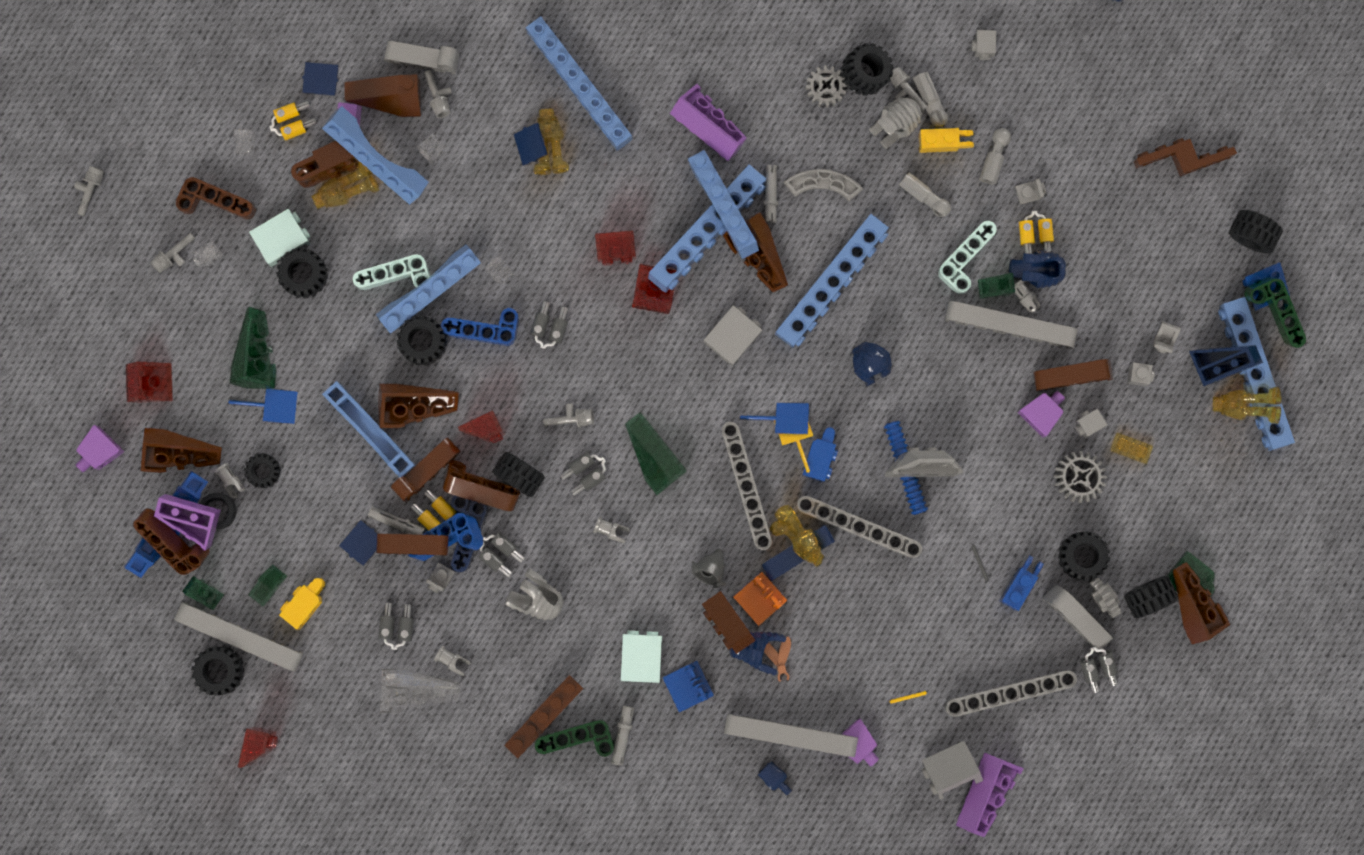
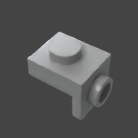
M1164 321L1161 322L1153 341V345L1158 352L1164 354L1173 352V346L1180 332V327Z

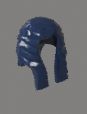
M1038 249L1034 254L1023 253V260L1010 259L1009 263L1010 279L1022 278V281H1029L1037 289L1040 287H1051L1052 285L1056 286L1063 281L1066 275L1065 260L1052 251L1047 252L1046 250Z
M864 342L852 350L854 372L861 380L865 381L867 387L875 383L873 375L881 373L880 376L884 378L891 373V356L885 348L878 344Z
M750 631L756 641L737 654L732 648L729 650L732 658L743 660L751 667H754V669L775 676L777 669L762 663L763 653L769 641L785 642L786 637L776 632L756 631L753 633Z

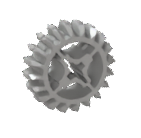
M1082 451L1078 452V457L1075 452L1071 453V458L1065 455L1064 460L1066 463L1060 460L1058 463L1062 468H1055V471L1060 472V475H1054L1055 479H1060V482H1056L1055 486L1062 485L1063 487L1058 492L1066 491L1065 499L1072 495L1071 502H1074L1076 497H1078V503L1083 502V497L1086 502L1090 501V496L1096 499L1097 495L1095 492L1102 493L1099 486H1106L1104 482H1101V479H1107L1106 475H1101V472L1106 471V469H1099L1098 467L1102 465V461L1095 463L1097 456L1089 459L1090 452H1087L1084 457ZM1082 461L1089 464L1090 467L1082 470L1074 462ZM1070 467L1072 479L1067 483L1066 471ZM1094 471L1095 483L1093 487H1091V483L1089 482V475ZM1078 473H1086L1083 477L1084 481H1075L1079 476ZM1079 484L1087 492L1079 493L1072 490L1071 487Z

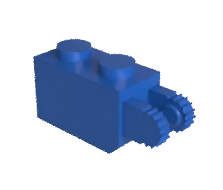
M829 427L825 429L821 440L816 439L812 442L807 457L810 472L807 473L804 467L802 476L825 482V479L830 478L832 468H829L831 460L835 461L838 450L835 449L836 444H833L835 437L834 428Z
M1030 555L1023 566L1017 570L999 600L1015 611L1020 610L1039 578L1037 576L1044 565L1042 562H1039L1035 566L1033 573L1027 571V568L1033 561V557Z

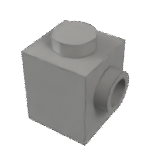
M977 30L975 40H972L971 51H975V57H979L980 60H990L991 57L995 56L996 31Z
M1134 362L1130 364L1127 384L1150 385V382L1154 380L1155 374L1152 370L1153 365Z
M1098 409L1091 413L1086 410L1078 415L1079 420L1075 421L1077 433L1080 436L1083 435L1084 438L1107 426Z

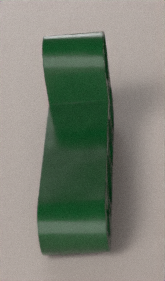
M1268 277L1248 286L1244 291V297L1247 301L1255 304L1267 301L1284 343L1294 348L1304 346L1306 335L1284 282L1277 278ZM1275 282L1276 288L1271 291L1270 285ZM1258 290L1259 295L1254 299L1253 293ZM1282 299L1283 305L1281 308H1278V301ZM1289 317L1290 323L1286 326L1285 319Z
M595 720L541 736L534 744L536 751L540 754L551 753L594 740L596 751L600 756L607 757L614 750L610 729L604 720ZM598 723L605 726V732L602 734L595 732L594 727ZM578 729L586 731L585 739L577 738L576 731ZM560 734L567 736V744L561 745L558 743L557 738ZM553 736V743L556 748H553V744L548 745L546 750L539 747V744L542 742L541 740L550 742L552 741L550 737ZM603 742L610 744L611 749L607 753L600 750V744Z

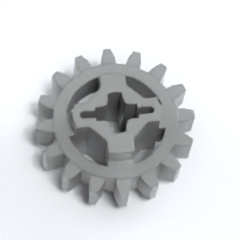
M824 66L822 71L817 67V73L811 72L810 76L812 78H807L806 82L810 84L806 85V90H810L807 96H813L812 103L818 101V107H821L822 103L825 104L826 108H828L829 103L836 106V100L842 101L840 95L846 94V91L843 89L847 88V85L842 83L845 78L839 76L840 70L835 73L833 66L830 70H827V66ZM836 81L838 82V85H839V90H838V91H837V89L834 87V84H835ZM814 82L818 86L817 92L814 90ZM830 83L829 88L823 89V84L827 85Z
M1099 578L1091 581L1090 586L1093 590L1091 594L1103 613L1107 611L1112 618L1121 613L1118 607L1120 601L1115 591H1113L1108 583L1104 585Z

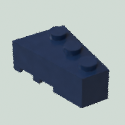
M1256 345L1205 348L1189 351L1203 386L1214 384L1263 363Z

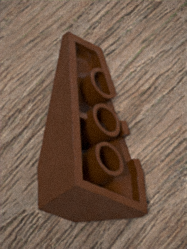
M417 74L344 82L346 102L394 114L399 117H421L420 79Z
M759 212L746 218L745 222L757 242L759 251L746 257L747 260H745L744 264L747 267L753 266L758 271L757 277L772 292L787 287L788 283L770 228L762 214ZM726 231L723 237L730 249L737 254L738 251Z
M379 384V427L401 428L405 424L415 421L418 423L425 418L438 417L455 412L458 409L459 393L457 391L404 384Z
M145 428L141 471L164 473L167 472L166 467L177 466L178 470H184V466L187 464H194L196 467L220 464L222 447L165 429Z
M1185 562L1173 569L1183 627L1191 644L1210 640L1230 626L1219 603H1214L1208 589H1203L1200 585L1199 577L1188 563Z

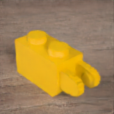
M959 128L921 129L919 132L920 153L951 152L962 148L974 147V142H960L959 137L973 136V130H959Z
M315 578L308 586L297 587L292 594L294 596L290 602L286 601L280 610L282 612L279 616L296 630H300L322 603V598L319 594L325 586L324 579Z

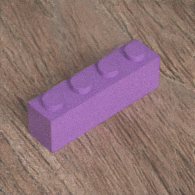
M696 84L678 99L670 114L678 122L686 126L690 132L702 139L706 145L718 152L721 157L729 161L736 155L747 138L732 121H727L724 118V112L720 108L716 109L711 104L712 99L708 95L704 96L699 92L701 87Z
M984 752L978 767L983 781L976 784L973 779L956 826L982 837H985L995 820L997 808L1003 806L1006 801L1004 798L1006 792L1014 787L1015 782L1013 780L1016 774H1021L1024 769Z

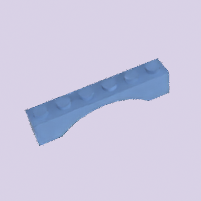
M343 106L337 109L322 129L409 205L421 195L429 183L416 170L398 166L380 155L363 135L357 119Z
M705 150L688 158L690 168L713 204L740 257L744 259L759 251L754 236Z
M465 244L452 254L428 279L406 295L388 304L376 316L391 334L404 324L407 319L413 317L481 262Z
M336 381L322 394L364 437L399 478L408 474L416 466L339 382Z

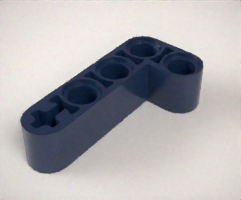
M454 496L451 500L452 507L459 512L474 517L480 531H482L488 513V505L465 499V506L458 508L456 501L462 497ZM477 504L484 506V511L481 514H476L474 511V507ZM458 542L451 561L453 570L461 573L466 572L470 567L475 550L465 551ZM459 551L463 554H469L468 558L464 556L463 563H465V566L460 567V569H458L459 566L456 564V561H460L462 555H458Z
M824 525L761 566L770 581H773L834 543L835 539L827 526Z

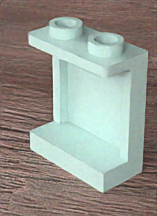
M287 209L249 232L266 262L271 267L276 265L281 257H285L286 252L291 253L292 249H298L305 244H311L308 240L311 236L306 228L302 229L299 222L301 220L296 212L292 213Z
M627 630V634H623L621 681L660 683L662 636H658V632L647 631V635H639V631Z

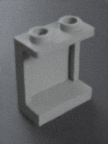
M732 306L703 340L708 347L732 367L757 336L762 333L760 328L762 325L754 318L750 320L746 317V311L739 306L737 308Z
M964 741L922 760L924 768L921 770L926 779L930 778L932 782L929 784L933 795L938 794L940 800L944 798L943 793L974 779L977 784L983 781L980 770Z

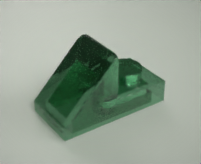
M1013 273L979 279L980 299L1010 296L1015 293Z
M272 564L257 579L258 583L248 595L264 607L288 576Z
M195 576L190 579L182 591L188 597L212 610L215 609L224 596L222 592L203 579L200 580Z

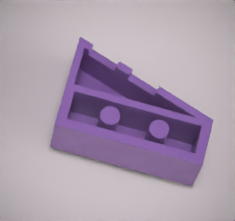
M164 494L158 498L154 516L185 535L187 539L200 545L206 551L212 545L221 510Z

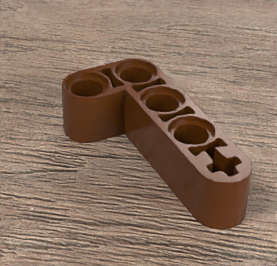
M194 177L185 180L176 199V207L184 214H192L200 200L247 220L253 218L256 213L254 205L248 200ZM197 183V190L192 192L190 190L191 186ZM215 191L214 198L208 199V193ZM232 198V204L225 206V201ZM189 200L190 206L183 209V203ZM238 205L244 208L248 207L249 211L243 212L240 208H238Z
M1108 359L1033 372L1036 391L1113 380L1111 362Z
M448 437L445 438L408 474L397 479L392 484L391 489L404 502L410 501V497L413 494H417L428 480L431 481L438 474V471L442 467L445 468L461 451Z
M457 460L449 462L443 479L442 488L445 492L505 511H514L520 495V491L512 486L466 473L465 464Z
M144 509L133 522L135 530L177 573L187 575L199 568L209 555V548L205 551L197 543L189 547L170 526L154 516V510Z
M377 534L376 553L447 556L449 536Z

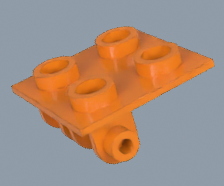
M763 572L733 597L758 626L787 602V599Z

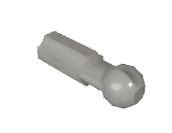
M923 72L918 74L912 80L920 98L928 106L926 111L929 115L930 123L934 127L941 128L948 122V115L943 109L929 73Z
M999 128L993 133L994 146L992 151L987 153L979 178L982 182L991 185L997 182L1004 160L1002 155L1003 149L1011 141V134L1005 128Z
M910 172L899 184L921 203L924 202L932 208L936 216L945 217L951 211L948 200L939 198L928 186Z

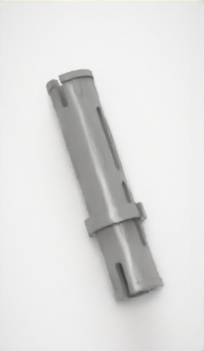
M766 165L765 200L763 201L766 223H769V221L770 223H776V206H778L777 165H773V167L772 165Z
M372 506L368 513L369 518L396 528L402 534L423 535L426 528L411 523L409 519L404 520L378 509L375 506Z
M622 707L620 722L617 723L618 733L611 760L612 764L623 766L629 733L633 727L631 725L635 710L633 707Z

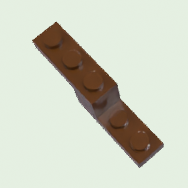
M1181 138L1172 142L1173 145L1169 147L1162 145L1155 148V152L1150 154L1148 151L1138 154L1134 164L1137 169L1172 156L1181 177L1232 158L1237 152L1235 147L1228 149L1225 146L1217 149L1215 154L1210 155V153L1199 156L1198 159L1191 139L1184 141Z
M569 675L504 746L515 757L519 758L584 688Z

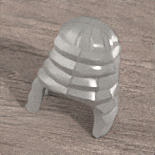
M910 98L894 100L884 106L882 117L869 128V131L876 136L884 129L889 135L880 143L887 149L899 138L909 137L921 122V108L915 100Z
M528 568L525 576L537 583L538 587L524 579L520 589L528 595L510 591L505 604L512 609H517L526 615L530 614L532 617L536 616L537 619H543L544 621L556 618L562 610L563 597L556 588H552L550 584H547V581L541 575Z

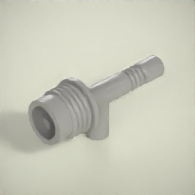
M897 67L892 71L891 83L895 86L896 90L901 87L903 89L895 96V99L905 98L908 95L918 103L921 111H924L928 106L907 83L911 77L902 71L900 67Z
M427 70L424 72L433 96L430 106L437 118L447 117L451 112L448 99L444 96L451 95V89L448 87L438 90L431 70Z
M89 166L83 178L84 181L88 182L87 185L78 181L75 183L74 187L84 192L77 214L85 216L95 185H102L103 170Z
M189 233L166 254L159 251L157 256L150 261V264L159 273L168 269L169 266H173L170 261L171 259L181 267L185 261L178 253L192 242L195 237Z
M566 404V416L543 419L544 426L577 423L578 428H581L582 426L594 424V413L592 409H576L574 415L573 404Z

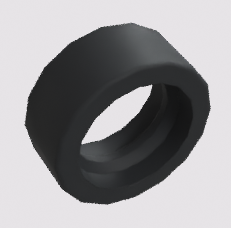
M208 494L199 504L208 506L214 500H221L228 506V516L222 522H218L216 526L217 530L225 529L235 520L237 513L236 505L225 494Z

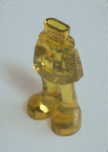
M553 108L539 110L537 123L539 124L548 155L539 159V163L534 166V174H551L548 143L550 142L553 156V173L568 172L569 164L563 161L560 140L564 138L560 123L557 117L554 116Z
M359 161L356 171L339 179L334 177L328 180L318 190V193L311 197L317 209L324 206L328 208L348 204V199L352 196L366 191L375 193L380 191V188L373 173ZM368 177L365 181L361 182L360 184L355 185L346 190L344 189L345 186L353 182H356L360 179Z
M1272 387L1268 393L1247 394L1243 389L1222 394L1221 397H1213V412H1221V414L1238 420H1244L1246 416L1267 417L1270 423L1278 424L1281 417L1280 406L1248 407V403L1281 404V391L1279 387Z
M784 505L780 507L775 513V517L778 520L770 526V532L775 536L783 534L788 536L793 543V551L803 560L813 563L818 567L822 563L824 555L821 553V548L818 546V541L813 531L803 528L791 506Z

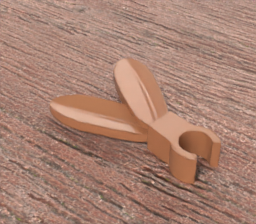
M786 637V641L781 643L779 653L770 643H767L764 650L768 658L777 666L779 682H781V674H786L787 680H789V674L785 668L791 648L789 637Z

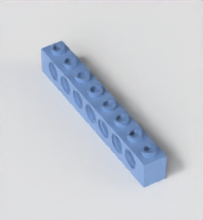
M540 16L526 27L528 35L615 149L618 151L632 141L630 132L543 18Z
M748 165L727 188L731 198L738 202L736 206L739 212L744 207L747 209L753 203V197L756 194L760 195L766 188V178L751 165ZM749 187L751 191L744 192L741 188ZM713 204L649 272L648 279L665 293L677 286L679 283L678 279L682 275L685 277L691 270L690 266L702 259L704 256L703 252L707 248L711 249L716 243L715 239L719 234L722 236L726 233L727 230L721 219L717 217L718 213ZM711 227L714 231L708 233L704 230V228ZM698 240L701 242V245L694 246L691 242ZM686 254L689 258L682 260L679 255ZM672 267L676 272L671 274L666 269Z
M870 214L778 328L775 335L792 348L795 345L799 347L805 340L803 335L806 331L809 330L811 332L817 325L815 320L819 315L823 317L829 310L827 305L831 300L835 302L841 295L839 290L851 283L853 280L851 275L855 271L858 273L865 265L863 260L867 256L871 258L877 250L875 248L878 242L883 243L889 234L886 232L889 227ZM871 234L874 237V241L866 242L864 235ZM860 249L862 256H853L852 250ZM847 263L850 266V271L843 272L840 269V265ZM835 278L839 284L836 287H832L829 285L828 280ZM824 293L827 299L823 302L818 301L816 295ZM811 307L814 309L815 314L807 316L804 310ZM800 322L803 325V329L795 331L792 327L793 323Z
M1243 297L1220 305L1218 314L1220 319L1225 322L1226 328H1224L1226 337L1231 339L1233 345L1231 347L1256 345L1263 361L1262 364L1239 373L1243 375L1245 380L1243 388L1246 393H1249L1251 398L1249 401L1252 411H1255L1257 419H1255L1256 426L1259 430H1262L1264 436L1261 438L1263 446L1268 448V451L1295 443L1246 298ZM1233 316L1239 317V325L1233 323ZM1239 334L1245 335V343L1240 342ZM1252 370L1258 372L1259 377L1257 380L1252 378ZM1258 388L1264 390L1265 396L1263 398L1258 396ZM1265 406L1270 408V416L1264 414ZM1271 424L1277 427L1276 434L1270 432Z

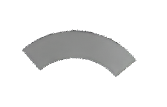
M827 169L803 171L783 182L795 197L812 189H828L839 193L850 201L863 190L855 180L847 175Z

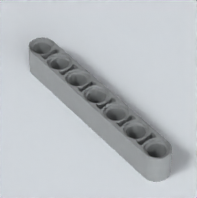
M955 301L948 302L945 321L947 322L951 320L956 321V324L974 325V328L992 329L996 333H1010L1014 337H1028L1032 341L1041 343L1046 341L1050 345L1059 347L1064 345L1068 346V349H1074L1078 331L1076 328Z
M727 422L723 425L722 436L754 545L758 550H767L771 546L772 539L741 433L736 423ZM728 426H732L735 428L736 433L733 436H728L725 433V429ZM732 445H739L741 452L737 455L731 453L730 448ZM738 463L746 465L747 470L744 473H739L736 470ZM744 481L752 484L750 491L742 490L741 484ZM753 499L757 502L758 506L755 510L747 508L749 500ZM755 518H760L763 521V526L759 529L754 528L752 525V520ZM764 536L768 539L766 547L758 545L757 540L759 537Z
M803 496L797 502V509L800 513L903 556L916 558L922 553V546L919 542L812 497ZM802 500H808L811 503L809 510H803L800 507ZM819 508H827L829 514L826 518L819 516ZM841 514L846 517L844 525H839L836 522L837 515ZM856 522L863 523V532L859 533L854 530ZM878 529L881 531L882 537L880 540H875L872 537L873 530ZM892 537H897L900 541L899 546L896 548L890 545ZM910 544L917 546L918 551L915 555H911L908 552Z
M181 602L174 618L175 621L296 672L303 653L296 652L290 647L275 643L276 641L261 637L253 631L240 628L241 626L224 621L223 618L205 613L206 611Z
M1063 670L952 698L945 703L944 707L948 715L957 717L1068 689L1076 684L1077 677L1074 672ZM1065 674L1071 676V682L1067 685L1062 681V677ZM1047 678L1051 679L1052 681V687L1050 689H1046L1043 686V683ZM1031 683L1034 687L1033 692L1030 694L1025 692V685ZM1009 688H1013L1015 691V695L1011 699L1006 697V690ZM989 693H994L996 695V701L994 703L990 704L987 701V695ZM972 697L977 699L978 704L975 708H970L968 705V700ZM953 702L959 705V709L955 713H951L949 710V706Z
M727 714L724 734L848 757H855L858 738L853 736L734 716L732 714Z

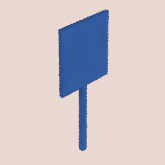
M266 389L265 403L229 400L228 403L264 407L263 421L294 424L298 392Z
M777 403L776 416L741 415L740 419L776 420L775 433L808 434L809 404Z

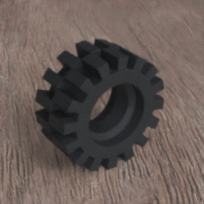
M265 453L254 454L253 457L249 458L248 462L246 461V468H244L246 474L244 476L253 486L267 488L273 486L278 481L281 468L273 456ZM262 463L267 464L270 469L268 476L265 478H259L255 472L256 467Z

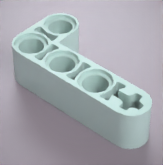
M984 221L939 268L938 275L940 279L955 293L964 294L971 287V280L961 270L995 235L997 229L993 222ZM989 227L991 229L989 233L981 238L980 235ZM975 240L978 243V248H971L969 241ZM956 255H964L965 262H958ZM943 268H950L952 275H944ZM957 281H964L966 288H958Z
M416 254L360 270L354 274L353 283L359 289L367 290L412 277L413 284L417 287L419 280L422 278L428 279L430 273L425 259L421 255ZM416 260H421L422 266L418 269L413 268V263ZM401 265L404 267L401 274H395L397 266ZM385 271V277L381 280L377 279V273ZM362 276H363L365 279H367V280H364V284H363V285H362L360 282H358V281L361 280V277H362Z

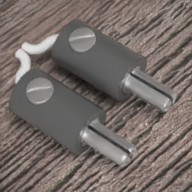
M546 301L543 302L540 313L536 312L530 335L535 336V341L541 345L540 348L544 349L547 346H554L555 343L562 344L568 321H565L568 308L562 307L559 318H554L548 340L553 343H547L543 346L538 337L544 338L550 316L546 315L550 303L547 302L546 304Z
M586 451L568 464L570 466L568 470L560 474V477L565 480L573 473L577 476L595 463L592 459L593 457L602 461L601 466L603 470L601 471L597 467L581 478V484L571 490L574 496L584 489L588 492L606 479L603 474L606 470L604 465L606 461L603 457L599 458L597 455L590 456Z
M501 532L496 536L483 537L485 541L493 538L491 544L508 558L512 555L520 563L525 559L516 551L517 546ZM483 541V545L480 548L481 554L478 558L493 571L497 572L500 570L504 575L510 577L512 572L503 565L505 561L490 548L486 547L483 550Z
M387 602L385 603L384 616L380 615L378 639H384L386 645L391 646L393 650H397L406 641H412L414 618H410L411 605L405 604L404 617L399 619L397 639L403 642L394 647L392 643L387 642V639L393 640L395 617L391 616L392 603Z
M1093 647L1085 657L1080 659V664L1086 683L1091 684L1092 691L1097 693L1099 692L1097 681L1100 680L1094 657L1090 655L1094 651L1099 652L1098 657L1105 677H1109L1111 686L1118 684L1115 677L1118 670L1112 650Z

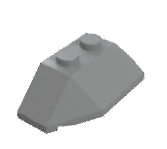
M935 447L926 448L925 451H919V448H908V451L902 453L886 471L885 477H949L963 474V469L948 453L937 451Z

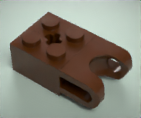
M335 140L312 151L313 156L293 165L291 174L302 187L310 188L330 178L335 180L341 177V173L346 170L351 172L358 169V165L361 162Z

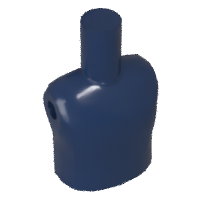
M772 760L757 774L772 791L780 788L786 796L792 791L785 783L787 774L777 767Z

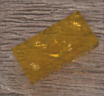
M1116 433L1110 451L1147 464L1153 446Z

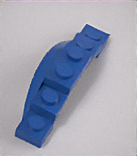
M191 471L172 496L198 503L201 492L208 481ZM171 528L179 536L180 532ZM142 537L124 568L142 578L147 569L153 566L161 555Z

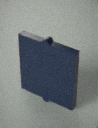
M305 62L304 76H302L304 80L302 93L335 96L336 84L339 82L337 79L339 65Z
M538 123L524 127L523 130L514 134L523 166L531 162H537L538 159L548 155Z
M360 520L339 546L349 554L350 558L353 557L364 566L376 552L377 533L374 528L371 529Z

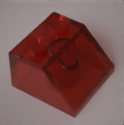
M633 230L595 234L598 262H602V265L614 264L613 261H621L623 264L632 263V260L636 259Z
M640 264L632 308L669 314L674 289H669L666 293L648 279L649 272L655 266ZM666 269L671 274L676 272V270Z
M137 361L126 364L127 402L173 401L171 363Z
M493 410L458 427L459 431L463 434L488 443L492 442L493 444L503 440L502 436L506 434Z
M257 727L246 728L238 768L251 765L271 752L273 748H276L278 743L276 731Z

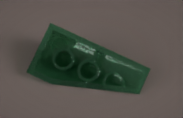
M247 307L231 364L230 384L246 389L275 388L276 366L275 364H270L269 354L273 353V350L266 343L265 337L269 335L264 311L252 307Z
M638 413L625 424L644 479L658 496L685 475L687 470L641 413Z

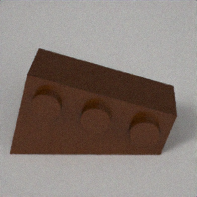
M721 591L702 603L706 610L703 614L709 622L713 620L715 625L712 627L718 636L722 634L725 637L722 641L728 650L732 648L737 654L756 641Z

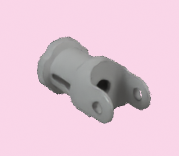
M1021 279L1010 290L1014 291L1018 296L1021 305L1026 307L1029 312H1035L1040 308V302L1037 300L1036 294L1033 291L1031 292L1024 283L1025 281Z
M228 463L221 465L214 471L215 475H218L223 482V487L231 498H237V494L233 490L234 485L238 491H245V487L238 476L232 473Z
M599 516L593 533L596 534L598 532L608 536L611 540L625 543L626 541L617 537L615 532L618 529L629 532L630 529L615 522L612 524L602 520V517Z
M444 646L439 649L434 658L435 662L443 663L448 666L449 670L461 676H464V673L456 669L455 664L458 661L468 665L471 664L462 656L454 655L447 651Z

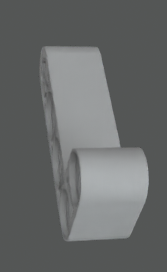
M395 41L387 42L384 61L404 66L409 64L421 69L431 68L434 69L433 71L445 73V71L452 72L453 75L456 74L459 60L458 51L452 47L441 46L439 50Z
M1055 584L1042 597V600L1048 602L1051 608L1057 611L1092 647L1104 649L1113 639L1083 606L1062 587Z

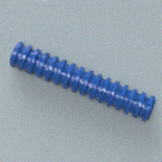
M894 421L884 426V429H887L885 433L889 436L887 439L891 442L889 443L892 446L891 451H894L893 457L896 459L902 453L908 451L906 448L908 445L905 444L906 439H903L904 433L901 432L902 427L899 426L901 424L900 421ZM900 477V480H903L902 486H905L904 492H907L906 497L909 499L907 502L911 505L909 506L912 509L911 514L916 515L926 512L928 507H925L926 501H923L924 496L921 495L922 490L919 489L921 487L918 484L919 479H916V477Z

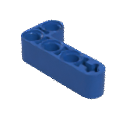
M506 308L501 313L499 325L446 318L442 321L441 327L443 332L449 337L510 346L516 340L519 316L514 309ZM509 313L515 315V319L512 322L505 321V317ZM452 323L454 327L460 328V334H458L459 331L457 329H451L449 332L446 326ZM467 326L474 327V331L470 335L464 333ZM486 329L493 331L492 336L489 338L483 337V332ZM505 332L512 334L511 339L508 341L502 340V335Z
M463 513L452 516L423 534L449 536L448 547L459 542L465 548L478 550L483 545V536L476 519ZM407 554L409 557L421 561H425L434 556Z

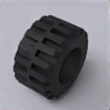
M864 43L857 46L843 60L841 70L844 72L841 75L842 78H845V85L848 84L851 91L855 90L856 94L862 93L863 96L873 95L891 80L890 78L893 76L891 70L894 67L893 64H890L892 59L891 57L888 58V52L882 50L883 47H876L874 43L870 45ZM861 62L870 66L873 71V77L863 71Z
M1240 210L1228 233L1236 242L1260 253H1272L1283 233V229L1277 222L1263 214L1250 210Z
M295 248L292 249L291 253L286 252L285 258H280L281 264L277 265L279 271L276 274L279 278V284L289 294L297 298H309L310 295L315 296L317 291L321 292L323 290L321 287L326 285L325 279L328 278L326 273L327 266L312 250H306L305 248L297 250ZM300 263H308L312 267V275L304 283H296L292 278L293 269Z
M422 315L420 317L414 316L411 320L407 319L405 321L406 324L404 326L401 325V330L397 333L399 351L408 361L416 365L422 364L426 366L429 363H435V360L442 357L441 354L445 353V345H447L446 334L443 332L441 325L436 320ZM420 330L429 331L433 337L431 346L425 351H416L411 345L413 335Z
M504 452L492 470L495 476L528 497L534 496L545 479L541 472L510 452Z
M1083 531L1068 536L1062 542L1063 545L1059 548L1060 554L1058 559H1060L1061 563L1059 564L1060 567H1063L1065 574H1069V577L1076 578L1077 580H1090L1104 573L1103 571L1109 566L1107 563L1110 562V557H1108L1110 549H1107L1106 546L1108 544L1106 541L1103 542L1101 536H1097L1093 532ZM1085 544L1092 548L1095 555L1092 565L1080 567L1075 562L1074 551L1077 546Z
M1162 576L1130 590L1124 596L1134 618H1142L1173 604L1179 598L1169 576Z
M212 647L205 649L204 652H200L198 654L199 657L193 661L195 665L191 668V670H194V674L191 675L192 679L195 678V686H199L201 692L214 696L225 695L234 691L240 685V680H243L242 672H245L244 668H242L244 663L238 658V653H234V650L226 647ZM217 659L222 660L228 669L225 680L220 683L212 681L208 674L210 663Z

